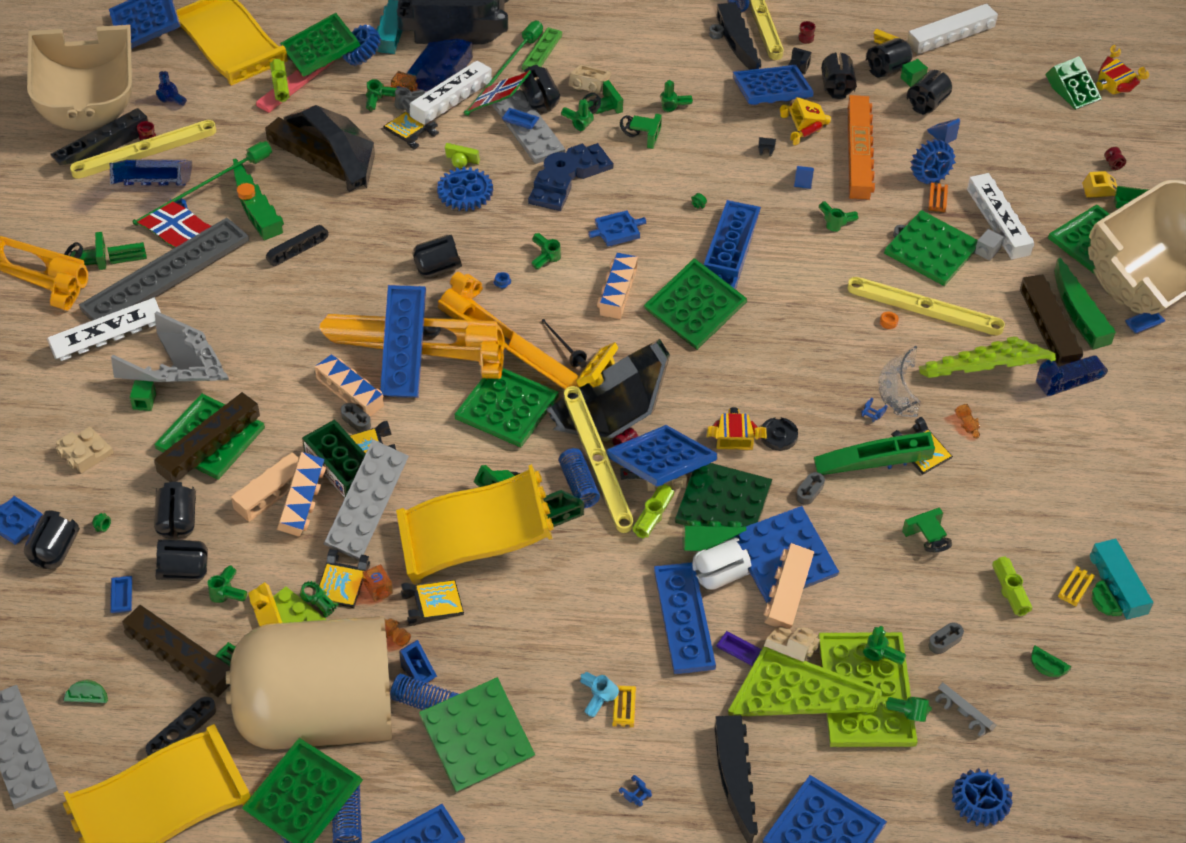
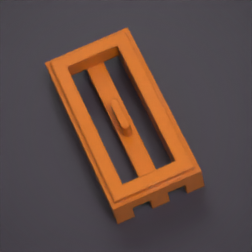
M931 183L929 211L946 212L948 185L945 184L942 187L939 183L937 186ZM934 190L937 191L936 207H933ZM941 191H943V205H942V208H940V195H941Z

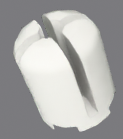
M732 537L706 551H699L693 556V570H699L696 572V577L703 587L714 590L750 574L748 573V568L751 567L750 557L747 550H742L736 542L739 541L738 538Z

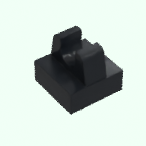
M759 137V155L762 156L763 151L768 150L771 157L775 150L776 139Z

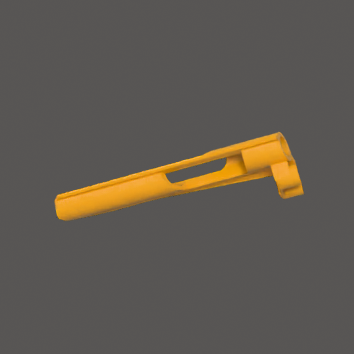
M0 236V271L52 291L50 306L66 311L70 310L79 296L80 289L85 288L88 282V270L84 265V260ZM4 246L33 253L45 263L46 270L39 272L10 263L4 254Z
M456 272L451 277L450 285L452 287L446 290L441 299L438 300V309L457 320L497 321L503 335L510 339L509 344L505 343V349L565 390L570 386L579 388L576 382L579 376L515 333L472 300L483 289L482 283L470 274L464 275L461 272Z
M328 314L320 323L319 329L330 341L337 344L383 349L386 316ZM424 318V326L446 328L456 335L457 340L451 344L422 342L423 355L478 361L479 365H481V378H501L505 339L497 321Z

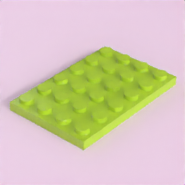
M873 632L819 633L821 667L876 687L882 691V695L873 711L826 713L830 747H916L918 741L915 721L907 719L902 712L886 708L888 697L903 700L911 697L906 659L902 665H899L886 658L879 661H872L866 658L863 654V649L867 644L868 637ZM886 632L885 637L888 639L889 647L905 653L902 632Z

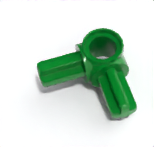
M377 79L369 80L367 82L366 109L369 111L375 110L377 101L383 98V96L395 97V90L397 88L385 87Z
M667 80L665 82L664 91L660 94L662 109L665 112L674 111L677 105H691L693 103L691 95L677 96L674 92L673 81Z
M586 99L579 101V110L576 112L566 107L561 111V115L571 119L573 126L578 131L585 130L594 121L593 114L588 110V101Z
M822 201L819 204V209L825 215L826 228L830 231H840L841 227L845 226L847 222L859 219L856 211L845 213L841 209H832L826 201Z
M540 233L534 234L532 241L541 247L542 254L532 261V266L535 269H540L548 261H559L562 256L560 242L556 239L547 240Z
M229 565L221 575L208 579V590L212 602L222 603L228 598L238 601L246 600L247 591L231 586L230 582L237 573L233 566Z
M883 626L874 627L873 633L868 637L867 644L863 649L864 656L872 661L886 658L902 665L906 659V654L889 647L888 639L885 637L886 631L883 630Z
M888 697L886 701V708L888 710L902 712L907 719L919 722H926V717L932 710V707L929 706V700L919 697H910L907 700Z

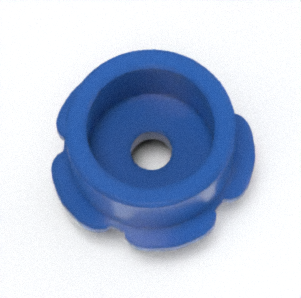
M499 272L494 278L495 286L506 288L511 284L508 273Z

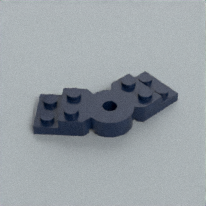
M582 143L568 148L566 153H552L545 158L544 170L539 171L534 180V188L528 198V204L561 211L572 189V180L576 176L577 178L585 179L614 169V163L598 143L588 147Z

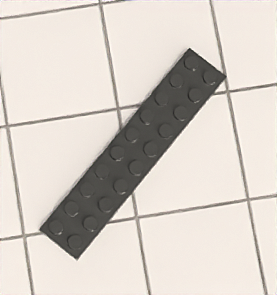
M225 218L80 303L79 308L93 321L152 299L248 242L249 237L231 220Z

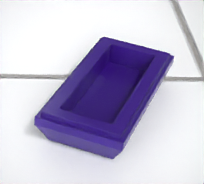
M728 631L724 633L716 645L717 648L753 666L762 649Z

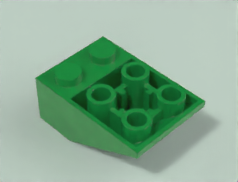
M1080 56L1053 66L1045 74L1051 87L1075 110L1102 99Z
M688 520L687 524H683L682 549L684 551H706L746 531V527L738 521H728V525H721L720 521H707V525H703L699 521Z

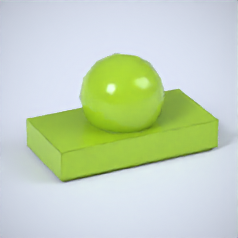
M446 143L444 147L446 157L451 158V162L456 168L462 169L468 163L478 165L480 162L479 150L451 143Z

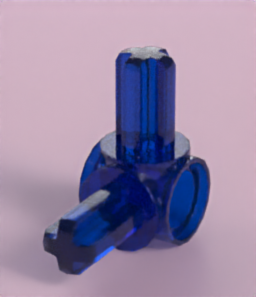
M160 71L159 89L156 90L158 99L163 103L174 101L178 105L184 106L187 99L178 93L176 85L169 80L168 72Z

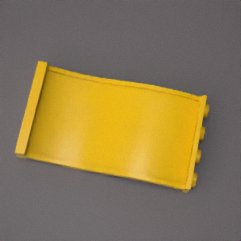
M199 0L176 10L181 28L192 38L214 68L227 78L231 86L269 70L273 59H280L284 63L288 62L286 48L283 45L278 46L272 41L238 0Z
M531 464L528 465V470L504 481L435 497L408 510L404 508L396 510L407 575L414 585L422 583V578L456 564L509 553L532 545L544 538L553 539L551 531L554 530L551 519H548L547 514H550L547 502L543 500L546 498V493L543 486L540 487V482L543 481L539 470L535 471Z
M215 724L206 727L207 730L205 732L182 739L151 754L130 768L103 782L73 793L63 792L66 799L63 802L67 815L72 813L74 819L70 820L75 833L80 831L82 837L78 838L79 842L164 843L183 830L214 814L241 804L244 806L250 799L249 790Z

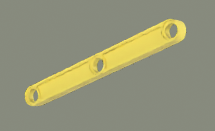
M749 0V6L769 58L772 60L782 59L783 47L765 0Z
M204 120L75 162L70 166L71 174L74 178H84L212 136L216 133L215 122Z
M852 277L848 282L847 289L854 295L995 336L1001 335L1004 330V321L991 315L860 277ZM852 284H859L860 287H853ZM921 304H927L930 307L924 308L921 306ZM996 324L999 325L1000 328L996 329L993 328L991 325Z
M570 386L564 391L565 403L615 527L621 533H628L633 529V517L579 388ZM570 393L578 395L575 399H570L567 396ZM601 455L603 460L597 462L593 460V457ZM627 519L630 524L623 527L619 524V521Z

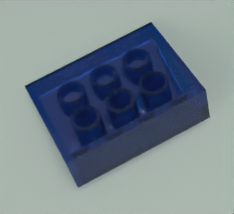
M461 39L429 43L403 77L401 84L428 92L467 67L473 58L472 43Z

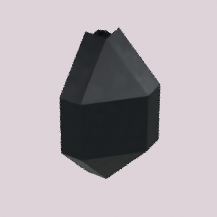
M317 105L297 110L283 117L284 120L299 128L303 126L315 127L328 139L345 172L348 192L362 185L366 188L368 187L375 157L374 142L348 117Z
M660 339L629 354L602 371L601 374L604 382L601 385L593 388L590 383L579 387L602 441L610 440L651 415L655 410L670 358L668 350ZM570 393L567 397L570 399H575L578 397V395L576 393ZM564 397L547 408L551 419L556 423L553 430L578 435Z

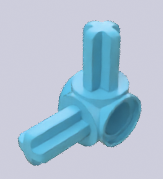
M585 672L581 674L580 682L590 687L594 696L584 712L590 717H595L604 701L608 703L618 696L619 689L607 676L599 675L596 677Z

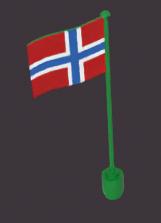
M534 20L523 30L522 37L524 41L470 107L464 110V115L468 116L472 111L505 100L516 92L531 73V70L498 83H493L526 42L534 43L543 32L541 22Z
M260 141L246 149V158L139 219H133V224H139L152 231L168 245L176 248L210 228L211 225L203 222L190 210L175 202L246 161L257 164L268 158L272 153L270 145L267 141Z

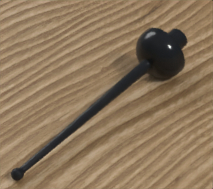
M542 319V322L571 353L569 358L570 364L573 367H585L587 364V354L582 350L573 351L546 323L545 319Z

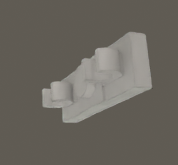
M942 682L938 688L944 693L936 696L935 701L937 703L946 698L947 704L944 708L949 710L952 707V701L959 706L957 710L965 717L971 715L976 719L969 724V728L973 730L976 725H980L981 730L977 734L980 737L985 735L986 727L991 731L995 729L997 725Z

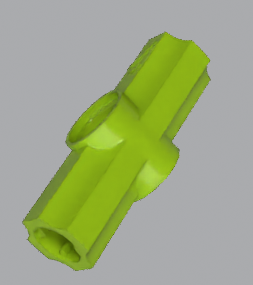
M273 59L270 63L275 99L280 102H286L290 95L284 61Z
M666 484L658 486L651 499L646 501L645 509L633 526V532L638 537L648 538L656 524L662 520V514L674 496V491L670 486Z
M1006 556L999 557L993 561L992 567L1002 586L1001 593L1008 599L1015 615L1019 617L1025 616L1032 611L1033 607L1022 586L1023 578L1016 573L1010 558H1006Z

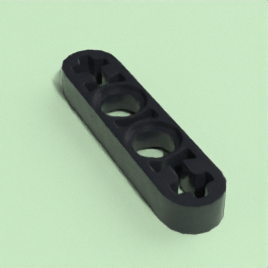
M316 225L270 249L266 254V260L272 266H277L325 241L329 232L323 225Z
M205 696L192 704L147 743L145 748L147 756L157 752L152 751L154 748L161 750L191 736L216 713L214 700L211 697ZM203 706H205V707H208V706H209L210 709L207 710L206 708H204V709L202 710V707H203ZM188 718L195 719L194 724L189 726L185 725L184 721ZM171 732L179 733L176 739H167Z

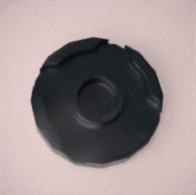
M770 418L761 426L766 428L767 439L761 438V441L773 450H788L797 443L798 428L792 421L786 418Z

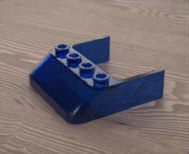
M126 159L109 163L110 184L123 182L124 185H134V182H141V185H151V182H158V185L165 186L169 185V182H175L177 186H184L187 182H190L192 160Z

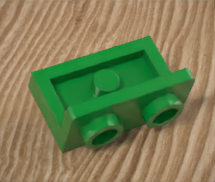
M1117 186L1114 205L1119 209L1149 189Z

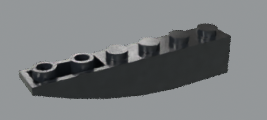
M736 2L717 4L716 17L719 25L724 28L723 36L729 47L749 70L761 68V59L757 57V49L753 47V39L749 37V29L745 27V19L741 17V9L737 7Z
M136 108L50 155L59 165H66L115 150L139 138L137 125L143 121H148V117L139 108Z
M741 715L715 716L714 732L717 763L722 787L730 810L746 842L753 843L754 835L758 834L757 822H753L752 816L755 815V802H751L750 795H753V783L748 780V775H751V764L746 762V756H749V745L744 743V737L747 736L746 724H742Z

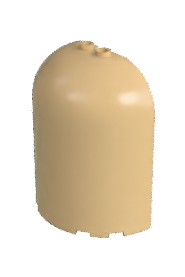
M130 25L97 27L98 40L65 42L63 29L28 31L27 91L32 104L46 120L68 130L91 131L114 121L124 112L132 94Z
M1167 180L1098 221L1093 226L1089 236L1091 239V246L1088 247L1089 258L1094 262L1095 269L1093 271L1100 284L1120 305L1125 304L1131 308V311L1139 314L1159 313L1186 295V182Z
M384 616L266 624L251 630L235 647L231 658L230 671H226V684H230V691H226L227 704H231L232 716L238 732L251 744L264 749H289L298 738H301L313 747L392 740Z

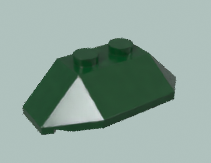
M563 490L546 495V498L543 499L548 504L550 514H547L548 519H551L553 527L584 515L583 500Z

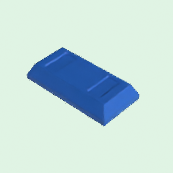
M509 108L502 119L505 122L532 130L539 117Z
M1143 313L1125 320L1127 326L1135 334L1166 321L1159 313Z
M132 576L111 578L110 612H131Z

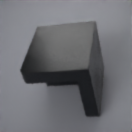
M794 47L788 66L796 65L802 74H806L810 66L812 52Z

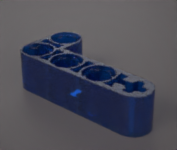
M1097 355L1060 367L1055 361L1046 360L1039 367L1036 383L1046 396H1052L1099 380L1107 374L1108 369Z

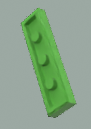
M548 27L522 64V70L533 65L542 67L562 37V31Z

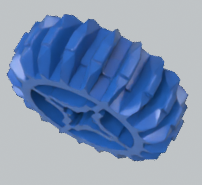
M366 24L360 25L352 31L361 46L342 56L350 65L357 66L358 64L362 65L363 62L366 63L368 59L375 55V52L379 50L378 47L381 45L379 32Z
M933 139L931 142L927 140L926 145L921 144V148L916 149L917 153L912 155L914 159L910 161L912 164L910 168L918 181L924 184L939 183L940 179L945 180V176L950 175L949 171L953 169L952 165L956 163L954 160L956 156L953 153V148L947 142L940 139Z
M979 768L976 769L975 773L971 769L967 774L962 773L960 778L955 781V787L952 789V803H955V810L960 811V818L966 816L968 817L967 823L973 820L977 827L981 822L985 828L989 825V822L993 826L998 821L1002 822L1005 816L1009 814L1013 804L1009 784H1003L1004 777L998 779L997 772L991 775L988 769L985 772H981Z

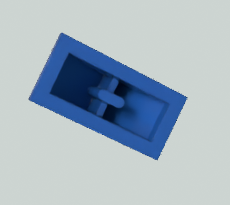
M960 119L941 122L927 130L937 140L940 139L950 143L957 139Z
M797 166L794 187L811 189L814 168Z
M415 640L399 651L401 668L409 677L426 683L437 677L418 640Z

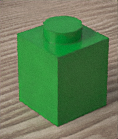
M919 59L902 65L900 78L911 87L927 73L928 67Z
M134 381L130 394L133 410L152 411L157 394L154 381Z

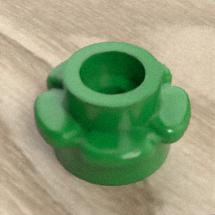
M696 193V195L691 197V203L695 208H705L707 199L704 195Z
M99 513L93 518L92 524L95 531L105 532L110 527L111 518L106 513Z

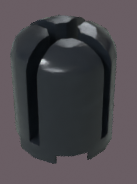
M894 38L868 49L865 60H868L871 68L869 70L870 73L880 78L901 71L902 65L911 62L913 53L911 46L901 38Z
M835 52L824 58L821 67L824 90L833 99H844L853 90L855 92L857 87L853 60L850 56L841 52L839 54L840 65L838 64L837 53Z
M538 65L526 68L524 72L531 70V73L520 85V88L530 107L540 113L547 112L544 104L545 99L550 110L554 109L560 101V93L548 69Z
M930 70L908 89L907 100H910L913 106L912 109L922 115L931 113L950 96L952 81L946 73H941L940 70Z
M452 234L417 244L413 249L412 255L419 275L423 278L429 279L462 267Z
M182 482L164 483V487L158 490L156 488L154 528L159 536L174 539V527L175 531H177L178 539L192 534L195 526L196 490L193 486L190 489L182 486Z
M45 511L40 516L24 546L25 556L37 567L43 569H57L60 567L80 530L78 524L73 519L68 521L59 516L61 512Z
M158 539L156 580H203L207 574L208 548L205 543L191 540Z

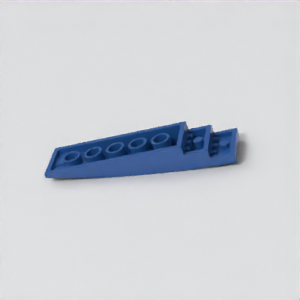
M727 200L704 266L736 289L761 207Z

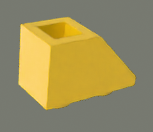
M1106 171L1089 172L1082 182L1086 198L1115 196L1116 180Z

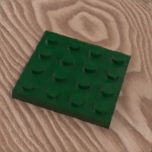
M714 463L702 466L692 472L675 517V523L683 525L687 524L688 520H695L703 525H707V521H720L721 525H728V521H738L745 527L757 523L760 520L767 500L772 479Z

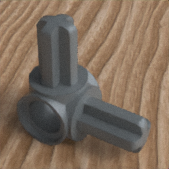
M404 87L397 88L395 90L394 106L401 110L405 109L410 114V103L425 94V91L411 92Z

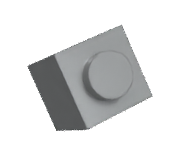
M988 229L977 241L975 254L990 261L1001 249L1004 236Z

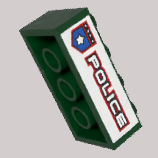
M334 419L302 437L304 453L324 459L323 466L326 467L324 475L345 498L366 453Z

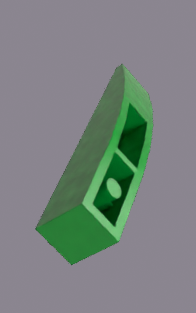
M236 158L233 159V165H234V164H236V163L238 162V160H237ZM241 164L234 168L237 187L243 183H249L255 188V196L248 200L240 199V202L248 219L262 239L265 241L283 234L282 226L284 222L282 217L276 214L274 206L269 204L266 195H262L258 184H254L252 176L246 173L244 165Z
M1058 258L1054 269L1056 284L1061 300L1072 322L1092 350L1111 345L1116 333L1114 327L1109 324L1105 315L1101 313L1096 303L1092 301L1086 289L1081 286L1068 265L1061 258Z
M930 431L852 445L814 457V463L818 473L827 475L930 460L933 458L935 446Z

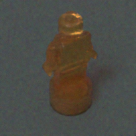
M968 404L960 405L955 409V413L964 423L961 424V428L965 429L967 433H972L973 438L978 439L980 436L978 418H973Z
M392 618L385 619L386 638L388 639V636H391L393 642L399 647L407 645L411 639V634L403 628H398L397 624L400 623Z

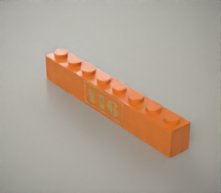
M849 95L847 107L849 198L870 200L871 193H874L875 183L872 182L874 181L875 174L872 171L874 159H871L874 154V148H871L873 146V136H870L873 134V125H870L873 120V114H870L872 113V103H869V96Z

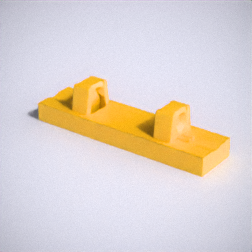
M616 342L598 350L576 380L579 387L590 383L594 388L604 382L601 372L615 364L613 356L619 349Z
M264 582L248 593L259 626L283 623L268 584Z

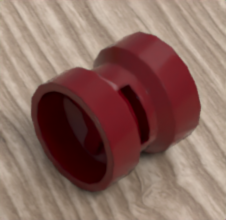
M804 21L800 24L798 35L800 42L809 44L814 41L816 26L813 22Z
M143 121L137 125L140 141L156 136L152 122Z
M1111 147L1104 153V157L1109 162L1112 170L1122 169L1126 165V158L1122 155L1119 147Z
M629 427L622 434L613 437L612 441L614 446L638 437V434L633 428Z

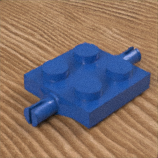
M628 210L595 218L597 229L588 231L590 239L600 236L607 247L640 238L637 226L646 224L645 217L634 219L630 216Z
M13 496L6 503L0 505V536L14 545L18 544L25 536L31 535L40 516L43 514L16 496Z

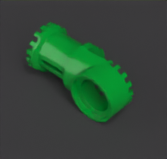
M304 582L300 589L301 599L316 605L323 612L325 618L330 616V613L332 614V611H335L334 609H337L339 605L337 602L334 603L326 595L327 592L316 582ZM312 588L315 591V595L308 596L305 594L304 589Z

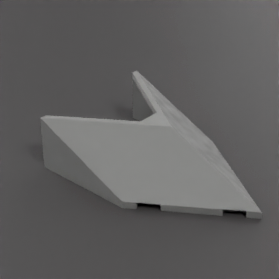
M157 311L154 313L157 335L173 363L172 367L161 364L160 369L154 371L149 366L143 369L115 355L111 356L114 378L155 382L229 380L228 375L223 371L220 361L211 345L208 344L203 332Z

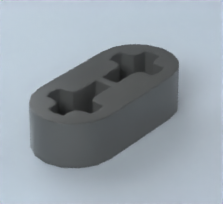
M346 403L341 407L342 419L356 431L362 432L371 428L370 416L357 405Z
M813 472L807 476L797 490L796 499L800 504L808 505L814 501L824 487V476L818 472Z
M949 623L932 634L928 644L930 651L942 654L962 640L963 627L958 623Z

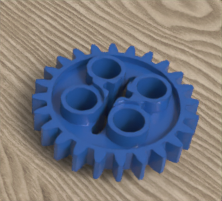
M465 167L462 170L456 168L455 172L450 170V174L444 173V177H440L437 186L438 198L441 199L442 203L446 202V207L452 205V209L458 207L459 211L462 208H465V211H468V208L475 210V206L481 208V204L486 205V200L490 201V196H493L492 179H489V175H484V171L479 173L478 168L472 171V167L468 170Z

